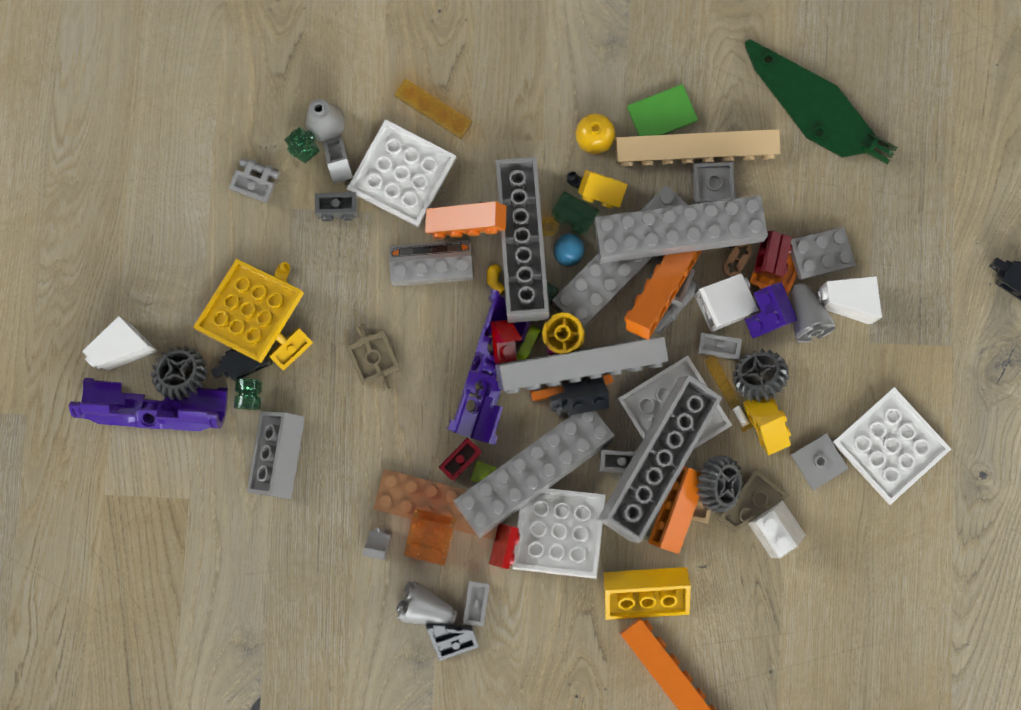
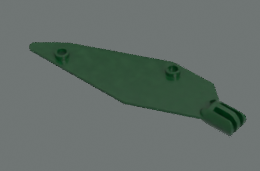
M753 40L745 42V48L755 72L808 140L842 158L866 153L887 165L889 164L890 160L888 158L893 157L894 153L892 151H896L898 147L875 135L837 85ZM771 58L772 62L766 63L765 59Z

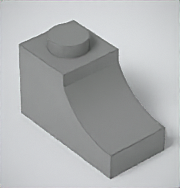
M338 137L324 141L326 161L333 184L352 179V171L343 138Z
M377 527L375 531L370 530L362 556L387 560L392 535L387 534L388 530Z

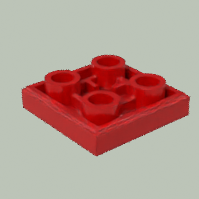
M504 524L498 525L489 560L490 565L509 569L513 565L515 560L514 547L520 539L517 527Z

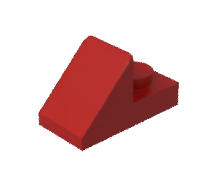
M508 320L491 322L495 363L517 361L515 341H521L522 339L514 324L508 323Z

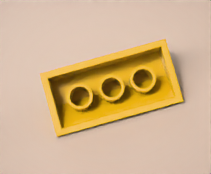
M687 567L603 572L606 620L689 615L691 585Z

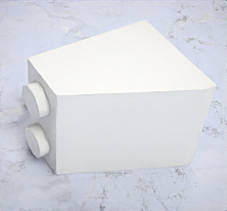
M742 273L703 287L695 294L694 297L711 333L752 316L759 311L756 298L752 296L749 290L751 288L747 277L744 278Z
M877 276L827 281L816 292V297L827 311L866 324H873L882 318Z
M118 316L82 352L87 356L85 360L92 367L109 371L155 354L158 350L130 322Z
M783 500L748 523L771 558H781L796 548L806 536Z

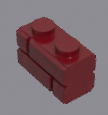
M767 231V238L764 242H760L754 273L765 275L772 279L782 278L788 271L787 258L792 251V244H790L792 237L775 231Z
M467 437L438 468L455 482L483 452Z

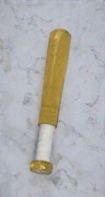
M715 356L707 358L705 364L731 410L733 409L741 423L742 432L744 433L753 428L752 423H749L740 407L741 404Z

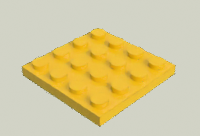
M236 259L193 328L262 363L304 295V292Z

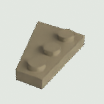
M755 470L741 488L743 491H740V499H737V505H733L732 510L723 512L718 520L733 532H736L790 495L758 470Z

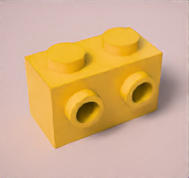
M586 169L578 193L583 196L582 199L594 203V200L602 202L601 205L612 209L613 206L620 208L628 184Z

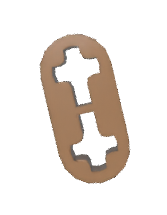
M750 244L738 245L733 248L722 267L726 277L730 278L740 274L752 254ZM742 247H745V252L748 254H743L742 257L739 259L737 257L740 252L738 248L741 249ZM736 261L737 265L735 266V269L737 270V272L733 271L732 273H730L729 267H727V265L731 266L733 262Z

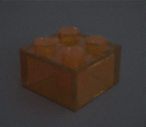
M416 508L411 520L404 556L445 566L457 518Z

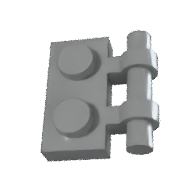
M242 158L239 166L245 167L244 172L235 171L229 189L268 204L275 187L274 183L268 180L270 177L278 179L280 172L273 170L271 166L266 165L265 167L257 164L252 159L246 160ZM256 171L258 173H261V179L252 176V172Z

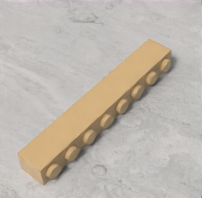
M780 129L616 137V163H621V167L633 166L634 162H641V166L654 165V161H661L662 165L674 164V160H682V164L694 163L695 159H702V163L714 162L715 158H722V162L734 161L735 157H742V161L755 160V156H762L763 160L775 159V155L780 154Z

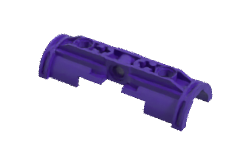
M492 289L490 290L491 295L488 297V301L491 304L454 420L449 419V426L446 429L477 441L495 445L498 438L495 432L503 407L497 406L501 390L499 389L498 381L495 380L497 376L495 364L501 363H495L493 341L488 336L492 337L491 322L507 320L506 298L501 297L499 291ZM530 321L513 323L522 339L518 342H524ZM488 344H490L492 350H488ZM476 383L480 386L479 389L475 388ZM469 400H472L475 406L474 409L469 412L466 408V404Z
M85 378L83 380L81 402L71 401L69 403V411L73 418L89 419L103 425L202 431L208 428L220 429L226 416L228 388H197V394L192 392L190 393V398L183 397L182 401L177 397L175 400L165 397L163 401L146 400L145 394L122 393V382L95 381L94 378Z

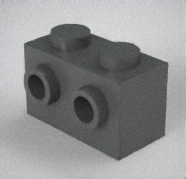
M315 193L316 216L324 222L333 221L334 218H342L343 221H352L354 218H359V198L357 193Z

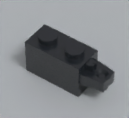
M999 258L993 259L989 267L997 272L996 276L999 277L995 284L1021 301V261L1014 260L1011 262L1006 260L1004 262Z
M230 349L225 352V356L221 357L220 365L211 369V372L216 379L225 375L226 378L230 377L231 380L236 382L272 365L268 353L262 363H259L234 349Z
M603 377L563 383L562 393L549 396V406L551 411L566 410L568 416L609 408V391Z

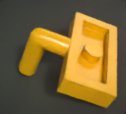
M299 327L287 338L280 332L276 338L280 344L268 356L284 371L313 342Z

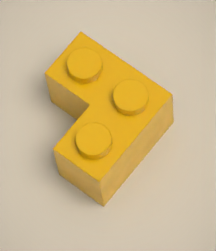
M763 398L760 403L756 399L752 402L750 400L743 402L746 416L756 429L759 443L768 456L791 445L789 440L791 433L787 425H785V422H787L786 415L783 410H778L777 403L773 398H769V401Z

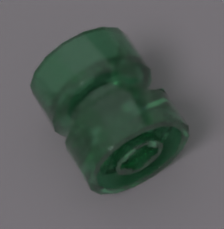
M235 379V391L239 395L235 396L234 409L261 410V398L257 394L262 392V380Z

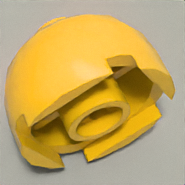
M592 113L583 117L578 123L575 132L579 147L586 153L593 155L608 151L615 140V129L611 120L599 113Z
M561 312L551 316V319L545 323L542 336L545 345L556 354H567L580 349L584 342L585 331L578 318L570 313Z

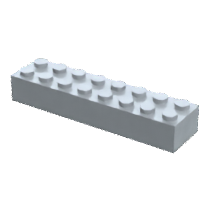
M537 157L496 160L499 203L506 205V230L501 231L507 320L508 323L549 320Z
M666 185L641 211L687 204ZM597 254L552 300L551 304L560 313H570L578 318L585 328L654 257L600 264L599 254Z
M761 195L595 217L594 221L600 264L764 242L768 236Z
M655 336L650 337L649 340L643 338L581 349L573 353L552 354L495 364L499 389L507 394L520 392L519 388L522 387L534 390L541 388L540 384L556 386L561 385L562 380H566L569 383L582 381L581 377L584 376L596 379L602 377L601 373L610 374V376L622 374L624 369L635 372L643 370L642 366L657 368L662 367L663 362L669 361L665 337Z
M680 376L597 520L629 541L641 543L722 397L692 376Z
M596 411L574 414L456 498L454 504L480 539L612 443L615 435Z

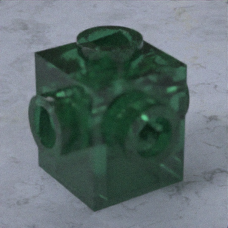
M301 127L293 130L284 139L288 145V152L304 163L320 152L315 143L316 137L309 130L305 131Z

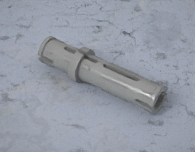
M694 281L691 282L682 306L671 303L654 330L661 335L666 327L677 319L676 316L689 303L698 290L701 289Z

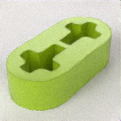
M533 325L530 327L517 353V361L528 359L541 329Z

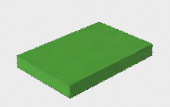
M683 84L627 106L638 136L666 135L698 122Z

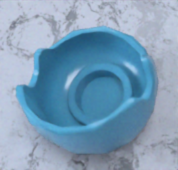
M572 233L561 235L553 248L555 260L560 265L567 267L578 264L585 251L584 242L579 236Z

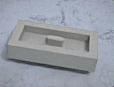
M701 332L697 354L738 361L742 339Z
M469 581L463 619L464 624L484 626L490 584Z

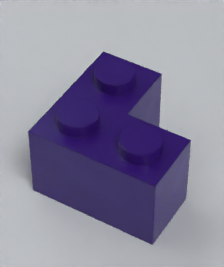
M782 282L754 292L761 312L745 319L752 339L798 321Z

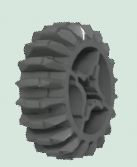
M176 346L175 350L169 348V353L162 352L163 357L161 359L156 358L158 364L152 365L154 372L151 373L153 385L156 386V390L166 398L169 397L171 400H175L177 397L182 401L184 395L190 398V393L197 394L196 389L198 387L203 388L201 381H207L205 376L208 373L206 362L200 353H197L193 348L189 349L187 346L183 348ZM176 369H178V370L180 371V373L183 375V377H181V376L179 375V373L176 371Z
M761 349L760 353H757L753 350L752 355L746 353L745 359L739 358L740 364H736V371H733V383L736 386L737 392L742 397L748 398L751 402L756 399L760 403L763 398L769 401L771 396L776 398L777 392L783 393L782 387H787V380H789V368L783 357H780L778 353L773 354L771 350L765 353L763 349Z
M718 455L708 458V461L703 463L704 468L700 469V477H697L699 479V484L696 485L699 488L697 495L700 496L699 502H702L703 507L712 512L723 513L727 512V510H732L733 505H737V499H740V491H743L741 489V485L744 483L741 481L743 476L740 473L741 467L738 466L737 461L728 456Z

